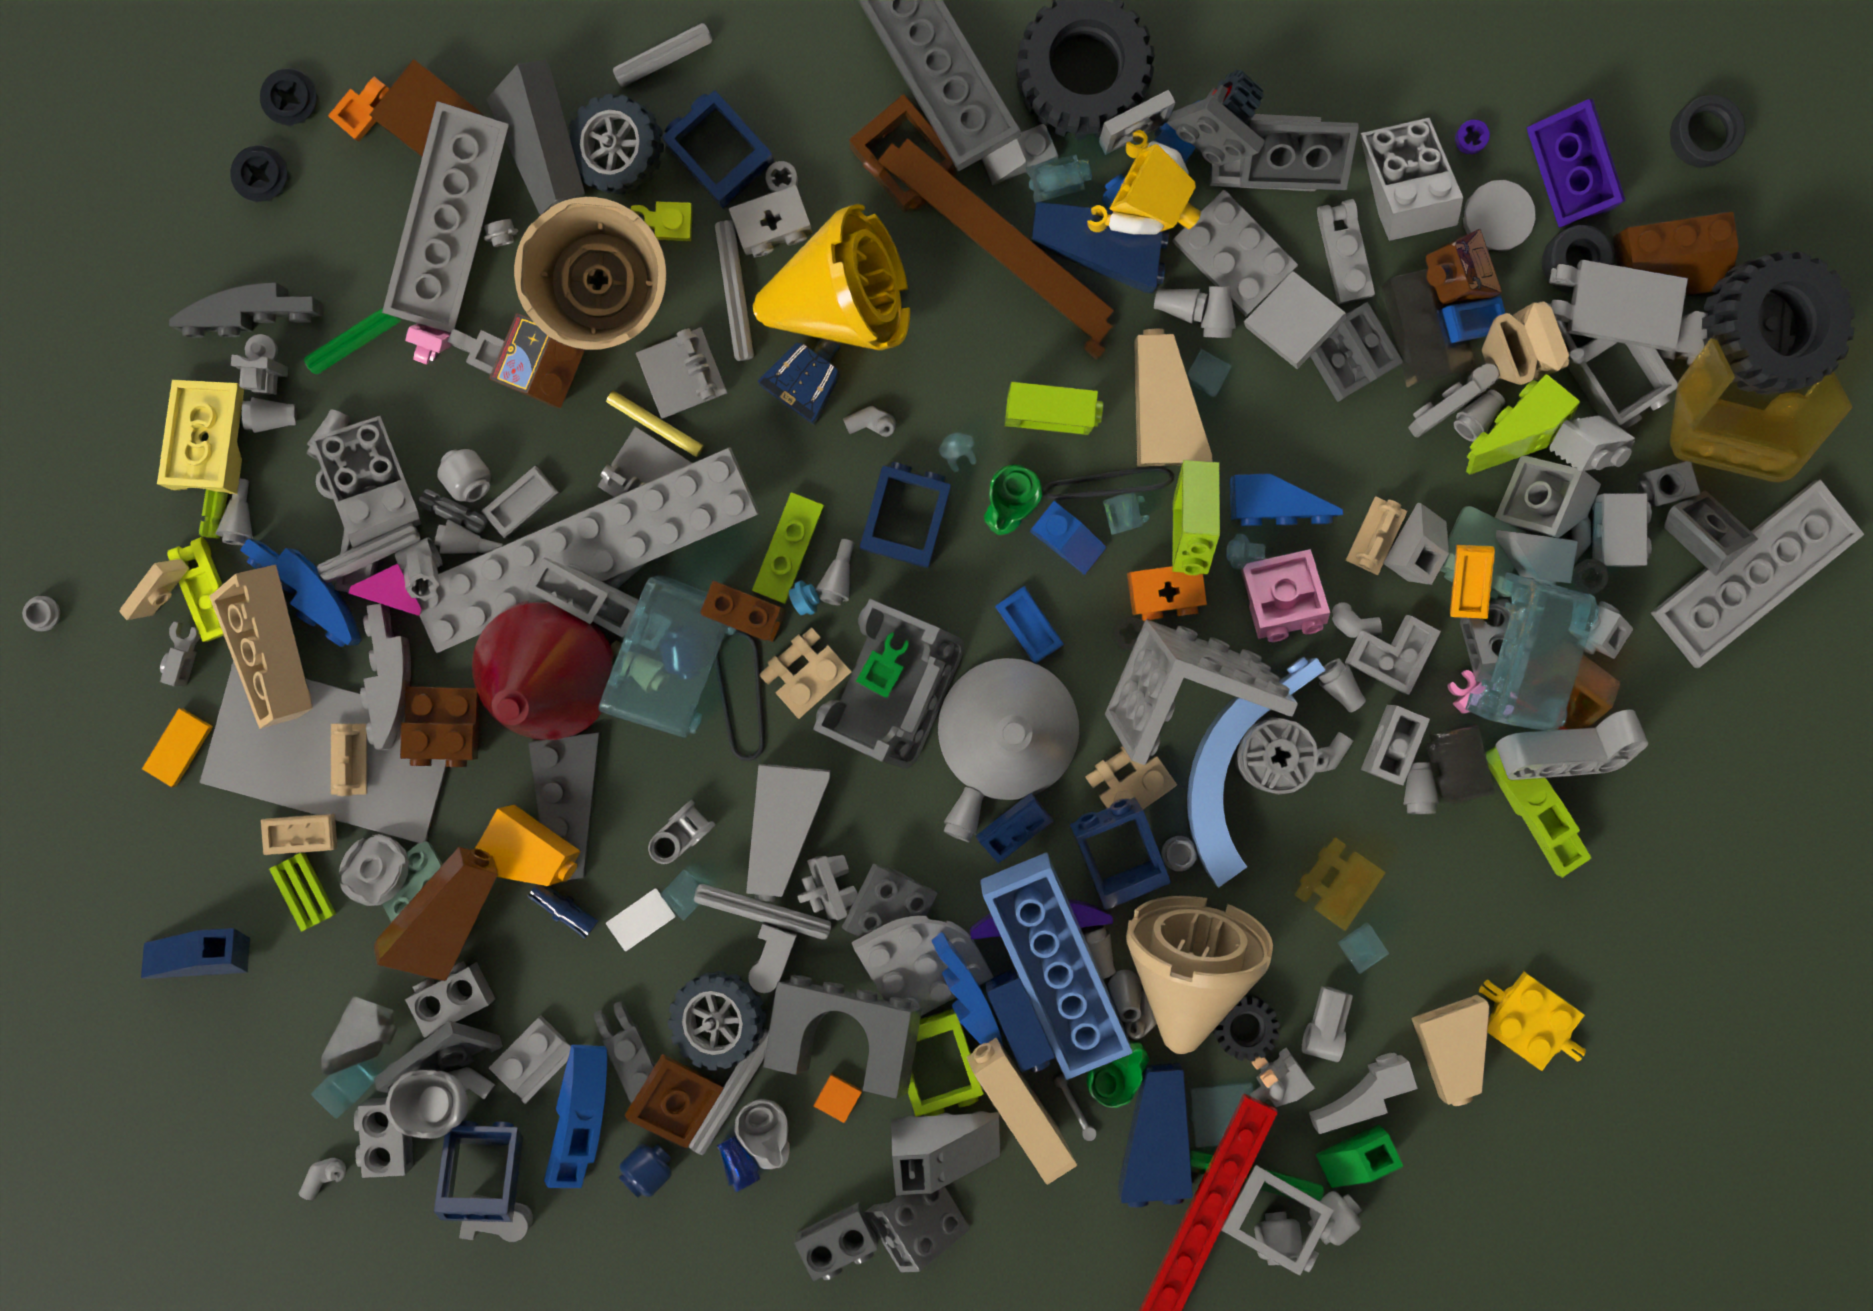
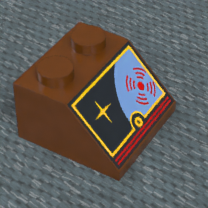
M516 313L489 379L549 406L561 408L585 349L571 347L556 341L545 334L531 318Z

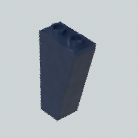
M1036 202L1031 241L1040 249L1145 293H1153L1157 284L1163 283L1165 263L1159 262L1160 250L1167 248L1169 229L1157 234H1128L1112 231L1107 226L1101 232H1093L1089 229L1087 221L1099 222L1103 217L1093 215L1091 208ZM1106 210L1108 215H1112V210Z
M1179 1063L1147 1065L1142 1073L1143 1080L1137 1095L1118 1183V1195L1121 1203H1127L1130 1207H1144L1149 1205V1201L1163 1200V1203L1168 1205L1181 1204L1184 1202V1199L1193 1198L1184 1071Z

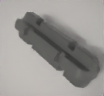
M429 489L423 491L418 502L420 507L430 512L435 511V514L447 520L449 519L462 527L466 525L465 528L477 534L482 533L488 520L484 515L475 511L471 513L469 508L444 496L440 498L441 495Z

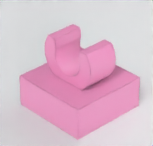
M419 323L410 326L405 341L417 345L413 360L426 365L429 363V360L435 361L437 353L451 347V343L447 342L451 332Z
M1469 670L1461 673L1468 682L1464 690L1458 688L1454 682L1447 685L1453 695L1460 696L1453 702V705L1462 714L1470 712L1495 690L1489 681L1476 682L1474 674Z

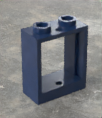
M714 90L709 95L705 93L698 97L691 105L692 111L683 119L678 117L670 122L664 130L666 134L662 136L666 147L723 209L775 162L768 148ZM716 108L754 150L717 184L711 180L678 143Z
M891 462L890 467L882 465L860 549L929 568L951 484L945 483L946 477L937 473L926 471L924 477L912 474V467L901 463ZM889 478L940 492L924 551L873 537Z
M1135 797L1117 800L1111 804L1110 808L1098 813H1086L1080 816L1076 822L1070 824L1098 897L1105 910L1171 883L1144 811ZM1134 819L1150 861L1102 880L1086 839Z
M1012 968L986 981L987 995L1021 1071L1030 1069V1072L1033 1073L1048 1067L1051 1064L1049 1060L1055 1058V1055L1016 968Z
M461 1121L458 1126L445 1134L434 1213L440 1220L513 1222L523 1136L518 1127H514V1124L508 1122H494L492 1127L479 1126L478 1123L473 1121ZM460 1144L509 1145L502 1199L453 1198Z

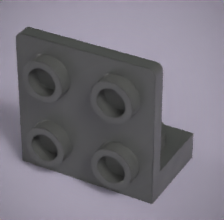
M945 1187L933 1193L898 1195L890 1203L874 1204L864 1212L901 1273L920 1272L969 1231V1225Z

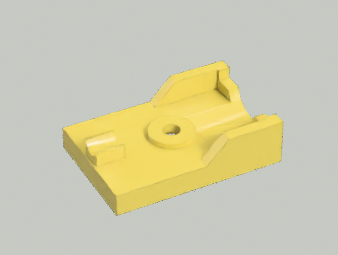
M172 380L157 480L158 485L178 491L180 489L187 490V488H201L215 492L237 494L242 463L237 438L244 389L240 388L238 383ZM204 433L209 435L207 441H202Z

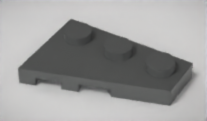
M449 1021L441 1025L436 1032L423 1042L416 1044L411 1051L399 1060L391 1063L386 1070L374 1078L377 1091L388 1093L393 1083L401 1075L411 1071H442L456 1065L464 1067L474 1062V1054L486 1048L491 1053L502 1048L500 1035Z

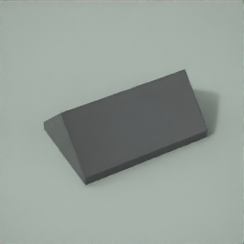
M1249 120L1248 127L1265 142L1259 153L1240 159V187L1347 190L1359 129L1358 123Z

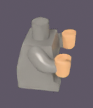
M1287 1047L1279 1052L1280 1057L1274 1062L1269 1063L1265 1057L1260 1058V1056L1255 1057V1061H1251L1257 1070L1261 1069V1073L1256 1077L1261 1087L1250 1094L1251 1097L1262 1102L1270 1099L1275 1107L1297 1101L1315 1089Z

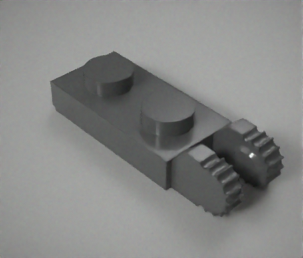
M620 1001L614 1004V1011L624 1030L614 1034L609 1019L602 1010L594 1013V1019L600 1034L604 1038L603 1043L607 1048V1052L632 1104L655 1067V1062L638 1025H634L626 1005Z

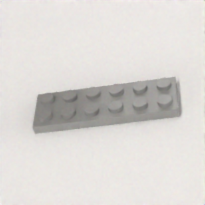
M437 101L382 313L451 333L455 329L509 124Z
M1815 480L1753 529L1751 532L1758 540L1717 576L1706 567L1651 612L1652 616L1694 668H1700L1864 535L1821 480Z

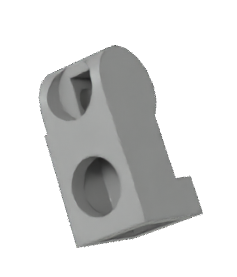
M763 922L758 938L766 940V944L761 958L751 968L748 978L754 990L760 993H768L777 987V982L781 979L798 932Z
M472 1194V1196L470 1197V1198L496 1199V1198H490V1197L479 1196V1195H474V1194ZM515 1202L513 1222L462 1221L459 1238L474 1240L479 1232L498 1234L503 1240L508 1242H516L521 1240L531 1228L533 1214L526 1205Z

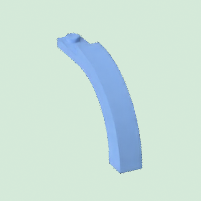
M1302 657L1287 668L1289 674L1279 682L1290 689L1289 694L1291 695L1325 671L1317 658L1306 660L1305 657ZM1236 696L1218 713L1204 734L1195 754L1188 782L1187 811L1191 837L1204 870L1218 888L1247 868L1231 840L1226 825L1223 792L1227 768L1238 743L1248 729L1265 713L1271 710Z

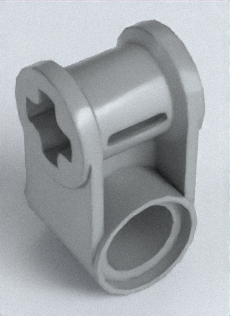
M692 799L668 820L669 822L650 840L648 846L649 855L657 863L668 864L673 862L690 846L693 847L715 826L713 821L708 822L694 807L695 802ZM687 817L694 823V825H695L698 829H696V828L693 826V824L687 819ZM660 838H670L674 842L675 851L672 856L665 857L659 854L657 842Z

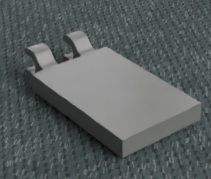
M1587 260L1578 262L1577 269L1573 266L1559 264L1557 269H1551L1549 283L1574 287L1572 301L1570 304L1562 300H1552V303L1548 304V306L1552 308L1556 321L1568 322L1567 333L1673 351L1677 349L1688 278Z

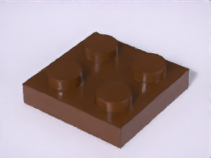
M662 1054L625 1113V1117L631 1123L688 1148L724 1087L721 1082Z

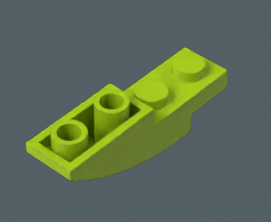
M1496 746L1481 755L1515 813L1524 819L1557 876L1563 878L1592 859L1577 834L1580 831L1546 778L1510 780L1507 777Z

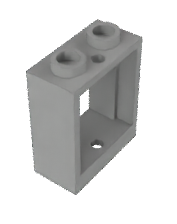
M1594 338L1580 347L1584 351V361L1574 364L1570 361L1569 355L1567 367L1599 416L1604 415L1624 430L1640 421L1642 417L1639 413L1649 406L1652 410H1656L1672 399L1669 393L1680 386L1656 349L1626 344L1651 382L1654 390L1620 412H1617L1586 362L1617 342Z
M1254 1166L1221 1230L1300 1276L1303 1270L1309 1273L1319 1254L1314 1251L1319 1238L1321 1237L1326 1240L1335 1224V1220L1330 1218L1334 1210L1262 1168ZM1264 1182L1319 1213L1295 1262L1239 1230Z

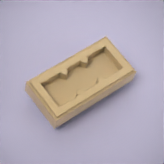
M182 559L154 563L123 604L120 613L126 620L153 616L158 608L170 599L171 591L189 569Z
M335 813L261 819L263 855L338 849Z

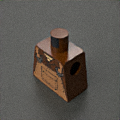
M1481 229L1448 242L1426 255V262L1429 268L1427 280L1430 285L1436 288L1439 300L1443 304L1457 305L1488 299L1502 293Z

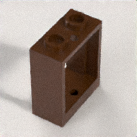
M904 94L849 139L850 149L864 165L871 155L875 158L870 150L904 121L909 119L943 160L939 165L954 177L957 176L955 172L957 168L936 132ZM885 168L877 178L873 176L903 213L910 208L915 211L926 203L911 188L904 193Z

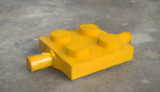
M1524 971L1514 985L1505 991H1502L1489 980H1486L1483 984L1491 991L1481 985L1479 992L1495 1002L1492 1014L1488 1018L1487 1033L1539 1070L1543 1071L1553 1056L1561 1050L1577 1062L1582 1057L1572 1049L1582 1056L1585 1055L1586 1049L1570 1039L1573 1030L1585 1015Z

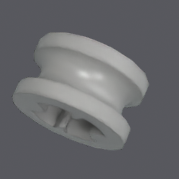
M778 161L768 168L766 182L769 190L774 193L794 185L798 186V176L795 168L790 163ZM785 171L790 173L788 175V179L791 181L789 185L784 183L780 184L779 187L774 185L776 183V179L773 177L774 174L782 175Z

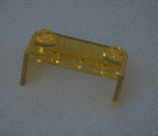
M1711 338L1678 382L1670 445L1674 455L1684 461L1771 482H1783L1791 479L1801 470L1853 407L1834 372L1831 375L1824 376L1821 382L1813 385L1806 395L1794 392L1781 394L1773 399L1765 410L1719 399L1735 376L1718 341Z

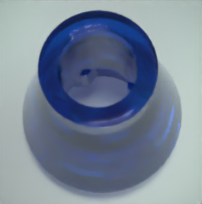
M736 1136L717 1145L728 1186L732 1185L735 1192L761 1179L758 1173L760 1168L742 1147Z

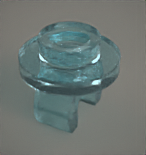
M953 433L943 440L939 452L943 458H947L954 472L959 471L956 460L961 455H966L972 465L976 463V457L971 450L974 445L971 436Z
M1237 534L1228 543L1226 551L1227 560L1231 562L1234 569L1241 570L1245 567L1246 563L1255 562L1257 559H1265V545L1249 543L1246 535Z

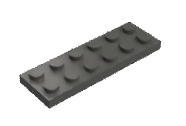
M858 0L958 171L1021 136L1019 127L943 0Z

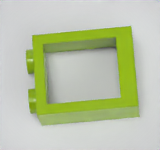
M1011 382L1008 390L1005 426L1089 435L1092 429L1098 427V423H1101L1103 401H1097L1098 391Z
M1183 460L1173 498L1172 572H1184L1187 575L1208 574L1220 536L1219 463Z
M953 1008L920 1019L917 1041L953 1030L971 1085L921 1101L911 1072L908 1095L916 1117L924 1115V1117L938 1116L945 1112V1107L958 1104V1107L969 1106L979 1100L978 1096L984 1095L983 1087L975 1077L967 1060V1056L972 1053L963 1026L959 1022Z

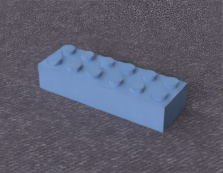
M1046 852L981 879L982 894L1066 1080L1132 1054L1129 1038L1048 853Z

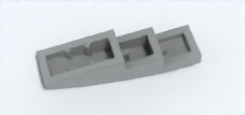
M546 557L542 559L526 587L528 591L591 624L593 621L622 638L626 635L654 651L659 645L660 639L665 635V630L672 623V617L606 583Z

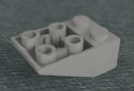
M1430 118L1361 133V141L1378 215L1389 241L1458 225L1463 196Z
M380 416L311 438L312 445L352 548L358 547L407 523H412L415 526L421 525L417 508Z

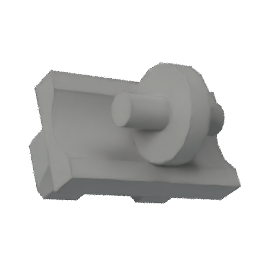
M258 334L249 338L245 345L247 359L239 355H232L231 366L241 370L240 388L251 390V392L256 394L276 395L278 377H288V367L274 361L277 358L278 347L269 336Z
M843 855L832 857L819 856L807 860L812 875L802 879L806 892L797 895L799 902L802 903L810 900L814 912L825 909L828 920H840L847 917L846 912L851 909L858 893L854 886L841 890L837 888L834 878L849 873L845 857Z

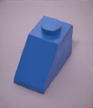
M1055 501L1051 503L1029 531L1084 575L1106 549V546L1083 523Z

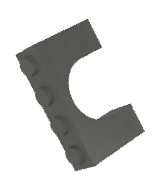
M791 975L790 979L777 982L763 1067L795 1075L809 1070L814 1036L819 1022L828 1012L841 1011L854 1017L862 1025L868 1037L869 1056L863 1091L895 1099L908 1093L922 1008L911 1006L912 1001L906 998L890 997V1001L878 999V993L874 991L859 989L856 993L844 991L845 986L838 983L824 982L823 986L811 984L812 978L801 975Z

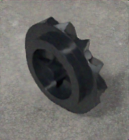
M291 68L280 69L270 74L263 82L260 90V103L265 114L275 123L289 127L294 124L305 123L310 114L315 113L316 100L319 99L315 84L303 72ZM293 90H296L294 95L298 98L300 104L289 103L285 107L286 101L278 92L291 94Z
M263 145L250 146L243 149L234 158L230 169L231 182L235 190L247 200L255 203L263 201L272 202L274 197L283 193L285 183L289 180L287 175L288 165L274 149ZM252 165L260 170L267 167L265 174L270 182L258 180L254 183L256 176L249 167Z

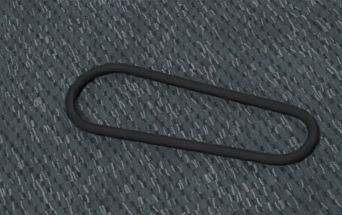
M1148 466L1054 481L1043 487L1042 494L1051 500H1064L1153 491L1169 486L1174 481L1175 475L1166 467ZM1150 471L1164 472L1169 475L1167 481L1149 486L1053 495L1047 492L1050 488Z
M732 629L724 632L717 638L713 648V658L731 751L737 758L743 761H751L762 754L765 745L761 680L759 675V651L755 639L750 634ZM731 635H741L747 638L753 648L759 748L757 752L750 756L740 754L735 746L718 656L721 642Z

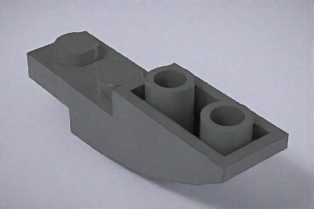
M278 283L252 284L221 291L200 299L169 319V326L181 331L184 337L203 338L205 337V332H218L220 337L235 338L240 337V332H253V321L258 323H275L276 317H289L290 322L310 323L311 317H323V303L314 297H288V289Z

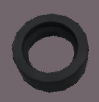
M1718 95L1701 96L1682 108L1673 119L1669 132L1671 146L1677 157L1688 165L1699 168L1715 166L1733 155L1743 143L1746 132L1745 120L1738 106L1728 98ZM1706 111L1713 113L1721 119L1726 130V140L1721 148L1716 151L1707 152L1701 150L1693 143L1689 136L1688 125L1695 114Z

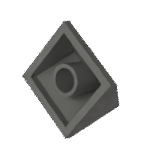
M1706 490L1699 495L1674 505L1669 511L1664 528L1715 576L1758 540L1749 529Z

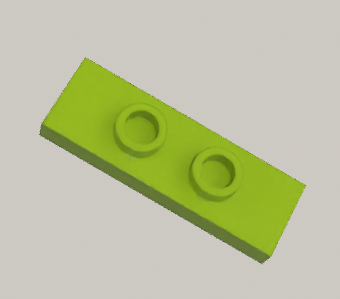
M790 493L752 591L786 604L789 590L793 587L824 505L795 493Z

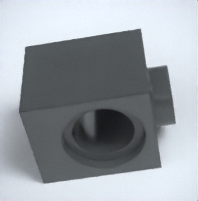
M1691 460L1637 474L1639 480L1636 486L1637 493L1647 494V502L1650 503L1651 507L1700 494ZM1662 477L1667 478L1670 482V490L1667 494L1660 489L1659 484Z

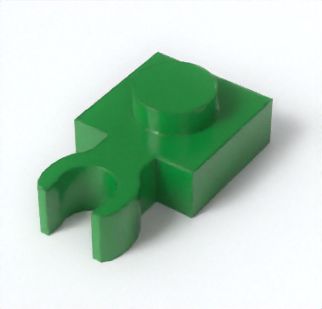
M890 633L887 636L885 651L882 655L874 650L871 652L856 680L859 684L885 698L888 697L904 668L897 664L895 660L907 650L909 644L906 640L900 650L891 648L890 640L893 638L894 633Z

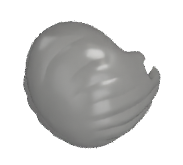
M418 1070L401 1075L393 1083L388 1092L385 1106L389 1121L398 1132L419 1138H439L450 1132L452 1128L458 1126L466 1117L469 1099L463 1084L452 1074L436 1070Z

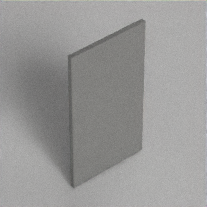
M233 660L200 783L315 815L335 813V820L417 843H423L428 840V833L447 768L445 760L432 759V766H410V759H400L401 727L391 749L376 750L374 744H370L367 737V795H331V724L370 723L369 710L363 707L361 694L305 679L311 694L313 709L297 719L259 729Z

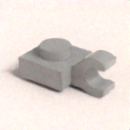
M453 329L447 341L452 346L470 353L466 363L488 374H491L504 343L503 340L482 330L477 339H474Z
M173 622L170 626L169 635L175 647L170 648L169 653L164 655L160 665V672L163 673L160 682L172 686H187L197 653L193 650L201 637L197 627H191L189 636L184 638L181 635L183 627L181 622Z

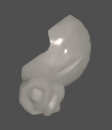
M759 1099L748 1103L741 1108L735 1119V1134L738 1140L754 1156L762 1169L782 1168L786 1164L790 1153V1143L788 1142V1121L783 1108L775 1101Z

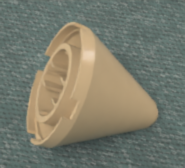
M1168 896L1150 900L1135 909L1134 918L1132 921L1129 920L1126 935L1128 948L1163 1042L1171 1051L1177 1054H1187L1200 1046L1266 973L1273 951L1270 934L1254 917L1229 904L1227 905L1226 912L1206 907L1207 898Z

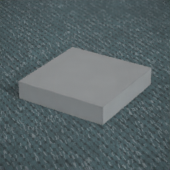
M1167 90L1104 122L1099 144L1105 155L1126 145V142L1134 141L1133 133L1135 131L1142 130L1147 134L1167 123L1175 105V100L1170 91Z
M1292 271L1244 321V324L1248 330L1298 369L1346 319V313Z

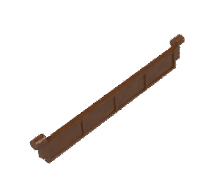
M908 138L899 149L894 144H891L879 160L872 155L863 165L867 171L877 178L883 169L887 168L1091 337L1083 347L1087 353L1096 360L1102 355L1105 348L1099 343L1112 328L1106 320L1114 309Z

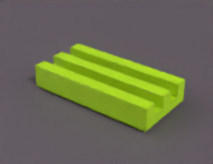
M301 852L269 868L301 932L336 915L305 852ZM296 863L299 864L323 911L320 915L294 867ZM283 870H286L293 886L295 887L310 917V920H308Z

